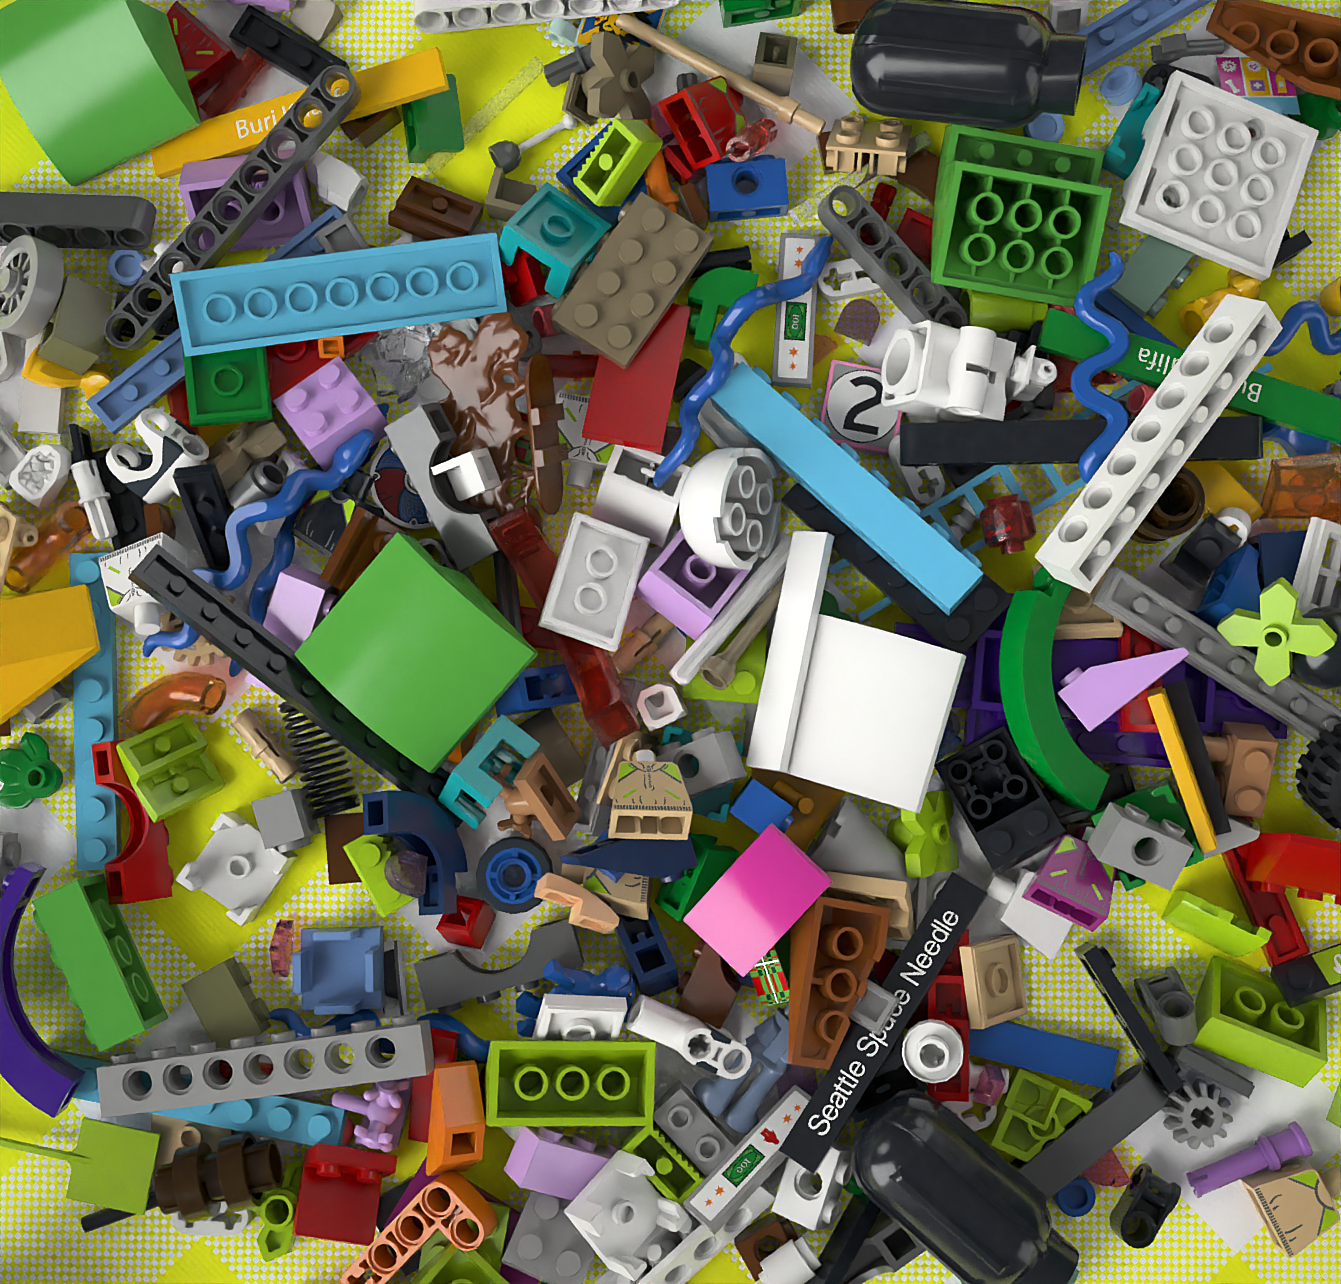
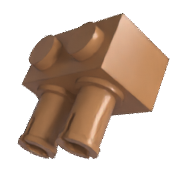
M1224 721L1221 737L1203 736V740L1210 761H1216L1214 775L1226 814L1263 817L1278 741L1264 725ZM1177 784V794L1179 797H1182Z

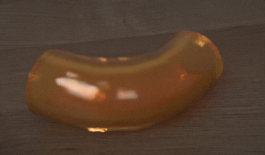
M75 501L61 503L37 527L38 541L36 544L28 547H15L11 553L4 585L14 592L25 594L65 558L92 530L85 507L79 506V503Z
M190 670L161 676L141 688L119 714L118 720L140 734L163 724L167 718L180 711L191 710L204 715H212L218 711L225 700L227 692L226 683L223 679L212 674Z

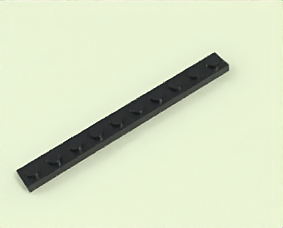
M156 544L128 577L129 580L401 791L417 793L434 802L447 814L456 829L460 827L463 820L438 801L451 775L448 771L440 766L434 773H429L387 743L338 701L294 655L295 651L160 545ZM466 792L463 794L471 802L476 803V800Z

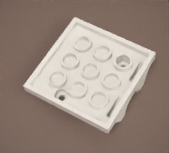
M1176 70L1170 75L1164 95L1145 122L1141 133L1143 135L1142 139L1145 140L1142 154L1134 170L1125 180L1121 191L1126 204L1119 222L1257 280L1263 281L1268 279L1319 131ZM1249 130H1251V131L1253 132V137H1252V138H1251V134H1250V131H1249ZM1163 198H1166L1168 200L1169 205L1165 203Z

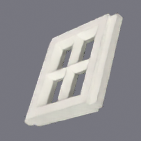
M1311 517L1292 586L1299 593L1297 608L1302 615L1314 608L1330 606L1336 581H1341V573H1339L1341 566V525L1318 517ZM1328 537L1334 540L1327 566L1324 568L1321 566ZM1318 574L1324 577L1315 605L1311 603ZM1340 586L1339 594H1338L1337 601H1336V605H1335V607L1340 608V609H1341V586Z

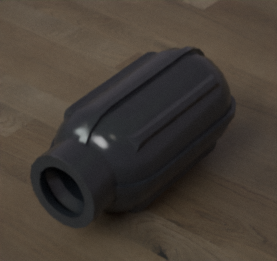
M878 0L866 10L855 31L850 58L852 92L860 105L868 111L879 115L991 129H1017L1032 123L1042 113L1075 116L1085 66L1088 35L1056 32L1047 18L1037 11L1023 7L958 0Z
M914 1089L899 1091L879 1105L857 1132L852 1144L851 1166L858 1186L874 1204L964 1284H1067L1077 1267L1079 1253L1071 1243L1052 1227V1218L1046 1205L1047 1198L1045 1194L938 1100L925 1092Z

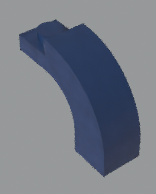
M387 790L362 794L364 835H387L397 838L407 846L413 855L418 878L419 916L457 913L455 873L468 872L462 840L447 814L428 798L409 791Z

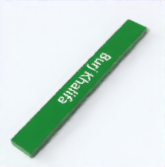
M1049 308L1045 315L1036 349L1080 363L1083 359L1106 349L1109 346V341L1105 335L1083 323L1077 316ZM1130 333L1131 345L1125 358L1103 371L1159 387L1186 350ZM1251 371L1224 408L1247 416L1263 417V421L1341 445V399Z

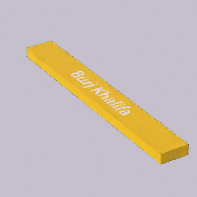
M438 47L352 73L360 85L361 97L357 105L341 123L450 90L442 53ZM345 79L335 81L331 86V95L333 97L344 96L349 90V81ZM307 88L201 121L202 125L151 149L155 175L164 179L180 174L184 163L234 157L253 151ZM316 109L309 111L304 117L305 127L314 128L318 126L322 121V111Z

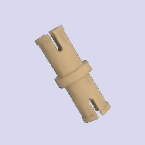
M656 612L641 628L636 626L631 631L634 635L608 659L627 677L628 673L650 651L654 654L659 649L657 644L675 625L659 612Z
M250 708L243 710L230 722V726L234 727L252 748L251 755L255 759L260 758L278 778L280 784L285 783L297 773L301 766L295 764L291 756L278 743L280 741L279 736L276 733L271 734Z

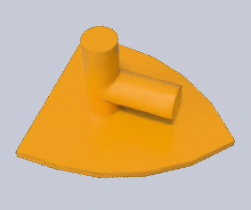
M751 767L753 778L793 807L789 814L792 815L794 820L784 834L804 851L846 792L783 772Z

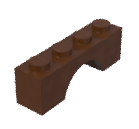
M700 937L692 954V957L698 960L692 973L685 971L675 993L681 995L676 1008L721 1029L732 1009L742 984L732 972L729 964Z

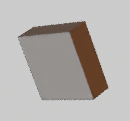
M690 182L679 187V200L688 221L700 229L706 230L708 214L695 184Z

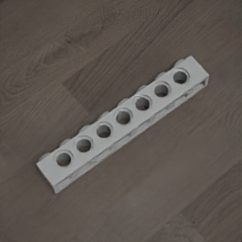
M416 1014L392 1017L391 1025L377 1027L376 1020H364L351 1023V1030L336 1032L335 1025H327L310 1029V1036L296 1037L295 1030L270 1034L271 1041L256 1043L255 1036H246L231 1039V1046L216 1048L215 1041L190 1045L191 1052L176 1053V1047L173 1046L151 1050V1057L137 1059L136 1052L112 1055L111 1063L96 1068L101 1118L425 1076L432 1072L435 1066L429 1019L417 1021ZM381 1038H387L394 1044L395 1054L393 1058H386L380 1053L379 1041ZM341 1043L347 1044L353 1049L354 1060L352 1064L345 1063L340 1058L339 1047ZM301 1049H306L312 1054L314 1063L311 1069L301 1065L299 1061ZM262 1054L268 1056L273 1063L271 1075L264 1073L259 1066V1059ZM221 1060L227 1061L232 1067L233 1074L230 1080L224 1078L220 1073L219 1066ZM182 1065L188 1067L192 1073L190 1085L184 1083L180 1077ZM142 1071L147 1072L152 1079L150 1090L146 1089L141 1083Z

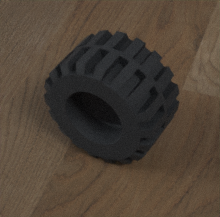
M1340 723L1334 725V729L1331 732L1325 729L1319 733L1320 739L1316 742L1310 741L1306 746L1309 751L1307 754H1301L1298 760L1302 767L1296 769L1295 778L1300 781L1296 786L1298 792L1303 796L1302 799L1332 827L1341 830Z

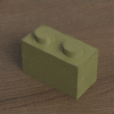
M67 274L63 281L61 296L55 312L42 331L37 356L82 376L93 364H100L108 347V344L103 342L105 335L104 324L112 313L110 306L113 295Z
M234 957L223 961L181 985L209 1039L216 1042V1048L231 1046V1039L246 1036L256 1037L271 1027L268 1021L271 1018L269 1015L270 1011L266 1003L260 997L256 999L249 986L252 983L249 971L242 962L237 963Z

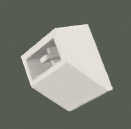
M616 445L603 475L590 517L649 538V543L663 548L679 510L683 484L692 468L681 464L662 486L656 487L653 482L654 474L665 457L651 451Z

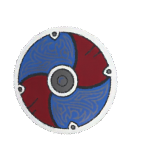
M387 443L377 453L370 468V475L376 478L370 490L375 504L383 508L384 516L400 526L411 529L432 527L427 518V509L422 499L408 482L406 469L400 458L392 452ZM448 454L447 461L453 459L454 457Z

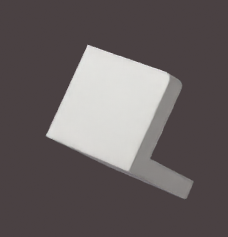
M487 447L470 451L431 467L433 475L447 472L456 498L459 501L502 485Z

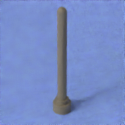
M784 575L724 652L710 656L699 669L701 677L712 687L725 690L735 678L737 660L778 609Z

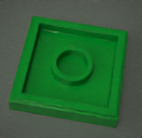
M182 346L189 422L192 427L273 419L266 346L185 357Z

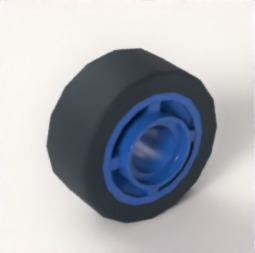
M521 836L503 838L488 847L479 859L476 871L478 890L485 902L497 911L509 914L528 912L543 901L541 898L534 897V893L539 879L548 872L554 874L552 860L545 848L533 839H526ZM517 864L524 869L526 878L523 884L516 886L506 880L505 870L508 865Z

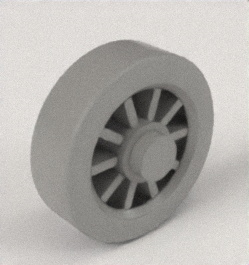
M21 235L11 241L0 256V331L23 339H29L40 333L48 324L58 305L64 281L63 257L56 245L30 235Z

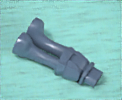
M789 1004L784 1009L778 1007L775 1010V1015L755 1027V1033L746 1038L745 1046L749 1049L752 1060L746 1074L737 1079H727L720 1076L715 1080L709 1077H702L692 1088L698 1100L711 1113L720 1116L758 1062L762 1063L764 1068L750 1087L724 1113L726 1123L744 1135H747L759 1123L760 1120L757 1112L775 1083L790 1071L792 1064L788 1063ZM740 1052L728 1070L735 1069L740 1065L742 1052Z

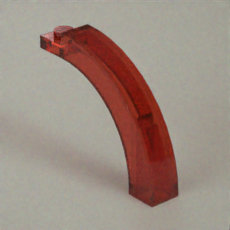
M523 505L489 523V528L520 577L539 613L542 614L559 557L543 530L538 528L529 511ZM549 630L572 679L585 720L602 746L606 747L639 730L640 727L634 709L609 651Z

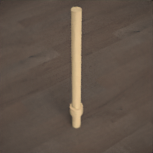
M621 13L616 21L617 27L711 78L723 76L730 88L776 112V117L789 125L794 122L818 136L822 133L826 121L801 108V103L789 96L782 98L627 13Z

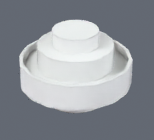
M933 1019L920 1021L909 1029L904 1038L902 1048L904 1064L914 1077L923 1082L940 1083L949 1080L958 1072L963 1061L964 1047L961 1037L952 1026L944 1021Z

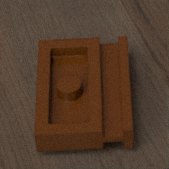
M411 176L397 199L394 210H391L388 214V225L427 241L472 235L483 216L484 204Z
M357 506L319 579L347 592L397 532L407 536L408 534Z

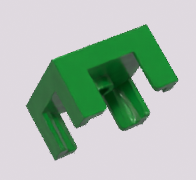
M1169 777L1111 801L1125 808L1127 803L1135 805L1147 812L1149 819L1161 823L1163 819H1166L1182 827L1186 831L1184 836L1195 848L1184 867H1189L1204 860V853L1201 852L1193 827ZM1110 802L1092 811L1091 818L1095 827ZM1149 837L1139 840L1135 848L1144 846L1148 842ZM1118 869V875L1126 892L1146 883V880Z

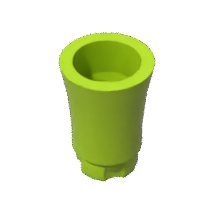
M961 289L959 304L968 315L969 326L993 330L996 334L1009 333L1010 330L1022 333L1028 332L1034 323L1043 325L1048 310V303L968 289Z

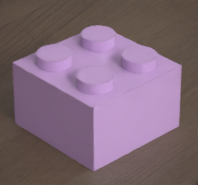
M339 356L273 401L324 472L332 467L336 449L363 429H369L375 435L370 447L387 436L384 427L389 425V423Z
M681 528L637 584L634 594L696 641L750 570L721 568L705 562L690 548Z

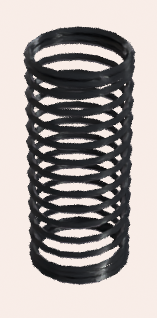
M287 701L279 704V711L281 713H288L282 718V721L290 722L285 726V729L294 730L287 735L289 739H296L290 743V747H300L292 753L294 756H302L295 761V764H306L297 770L298 773H308L302 776L300 781H313L304 785L302 789L305 791L317 789L306 794V799L319 798L310 802L307 806L309 808L323 806L310 813L312 815L311 819L315 820L360 806L361 803L357 794L325 801L354 790L356 788L354 785L323 792L348 783L354 778L347 777L318 784L349 773L351 769L347 768L314 776L347 764L348 760L310 768L345 755L346 752L341 751L308 759L343 745L337 743L303 751L334 740V738L329 736L299 743L326 732L320 729L297 734L317 725L312 722L293 726L308 720L305 715L291 717L301 712Z

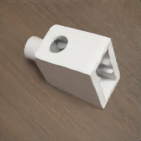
M1020 868L1011 881L993 872L983 890L988 893V896L1001 902L994 917L1040 954L1054 960L1073 922L1022 898L1025 889L1036 873Z

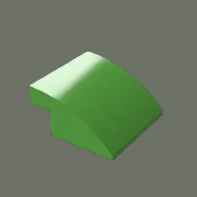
M16 0L0 9V77L27 127L45 154L71 186L76 187L202 125L167 14L140 0Z
M957 124L946 126L933 210L931 283L1074 308L1075 296L1080 288L1094 279L1112 191L1111 188L1098 186L1105 152Z
M397 532L294 655L338 701L372 731L427 772L434 773L534 660L538 653L464 573L439 565L415 538Z

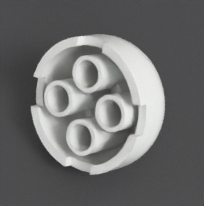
M739 447L717 449L698 460L688 473L680 496V523L688 545L705 562L721 568L751 570L752 565L758 558L766 559L770 553L779 527L781 501H774L771 479L777 477V473L770 458L763 451L757 448Z

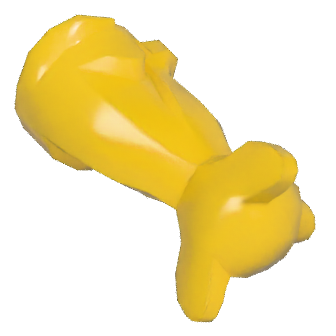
M1230 269L1227 272V288L1215 290L1206 297H1198L1182 307L1179 312V320L1186 335L1193 340L1194 336L1200 332L1227 294L1261 301L1258 298L1261 292L1260 284L1262 281Z
M39 344L30 354L21 374L23 378L46 387L66 388L80 386L87 400L113 381L109 372L111 366L108 363L101 361L98 365L93 364L82 376L37 356Z

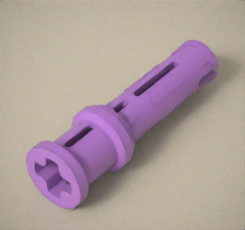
M1296 1121L1288 1124V1129L1266 1137L1264 1134L1258 1136L1257 1140L1254 1141L1255 1145L1193 1172H1187L1186 1177L1190 1186L1194 1187V1194L1197 1198H1200L1204 1194L1265 1168L1269 1171H1277L1281 1169L1282 1163L1301 1155L1306 1158L1312 1156L1313 1152L1302 1128Z

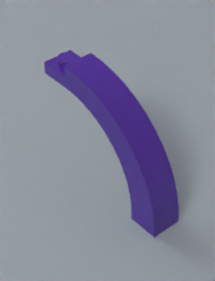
M30 861L18 867H13L6 875L1 886L5 892L0 890V1074L19 1095L39 1110L55 1118L68 1107L86 1072L64 1060L42 1040L31 1025L19 999L14 975L16 935L24 911L47 869L34 861Z

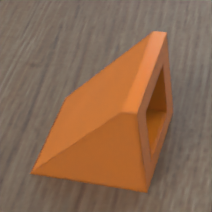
M344 335L318 339L319 358H336L337 356L345 358Z

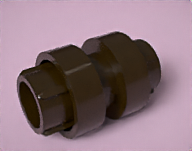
M1183 466L1157 500L1160 508L1157 503L1154 504L1130 539L1143 544H1156L1181 535L1197 524L1204 511L1205 494L1199 479L1194 473Z
M249 1132L222 1137L219 1141L217 1152H213L206 1142L183 1146L176 1149L173 1162L159 1165L156 1168L154 1177L156 1199L163 1214L169 1215L181 1212L183 1218L189 1223L216 1217L220 1212L221 1202H226L232 1212L260 1207L263 1204L265 1192L281 1188L283 1168L279 1149L275 1141L269 1139L256 1142L254 1136Z

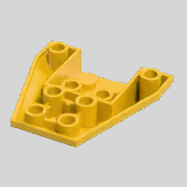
M85 584L0 597V725L101 650L90 591Z

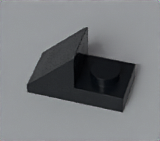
M1210 514L1161 561L1159 567L1189 591L1204 588L1212 572L1239 547L1242 538Z

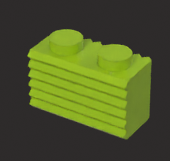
M612 119V125L608 126V132H603L604 138L599 139V145H595V151L590 152L591 158H586V164L582 165V171H577L578 177H573L574 184L595 205L599 207H608L609 205L621 206L663 145V140L642 120Z
M363 835L343 848L383 918L418 898V884L413 883L414 877L409 876L410 870L405 869L406 863L401 862V855H397L399 849L393 848L395 842L390 841L391 836Z
M654 1119L653 1126H636L622 1140L621 1150L646 1159L655 1171V1174L653 1176H645L667 1199L677 1202L681 1207L684 1206L683 1202L705 1180V1175Z

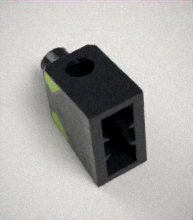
M357 469L349 477L345 487L339 486L333 491L317 490L291 534L330 558L357 506L383 519V508L367 499L376 478Z

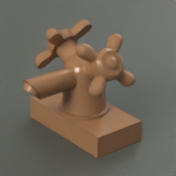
M534 753L529 759L527 758L513 780L516 785L514 787L504 780L513 768L512 764L505 763L500 772L495 773L491 777L502 786V791L498 796L504 799L506 809L511 813L510 819L501 820L497 823L498 829L505 831L512 827L516 831H522L523 836L526 839H530L532 837V829L530 828L532 821L539 820L553 841L565 840L582 811L544 753Z

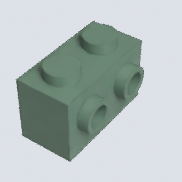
M1148 235L1126 261L1122 277L1107 290L1143 319L1147 315L1154 319L1168 301L1164 294L1171 286L1178 290L1193 271L1188 267V264L1195 253Z

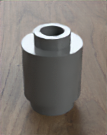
M267 461L253 465L229 491V500L233 510L235 511L245 504L278 495L287 479L284 472L277 465Z

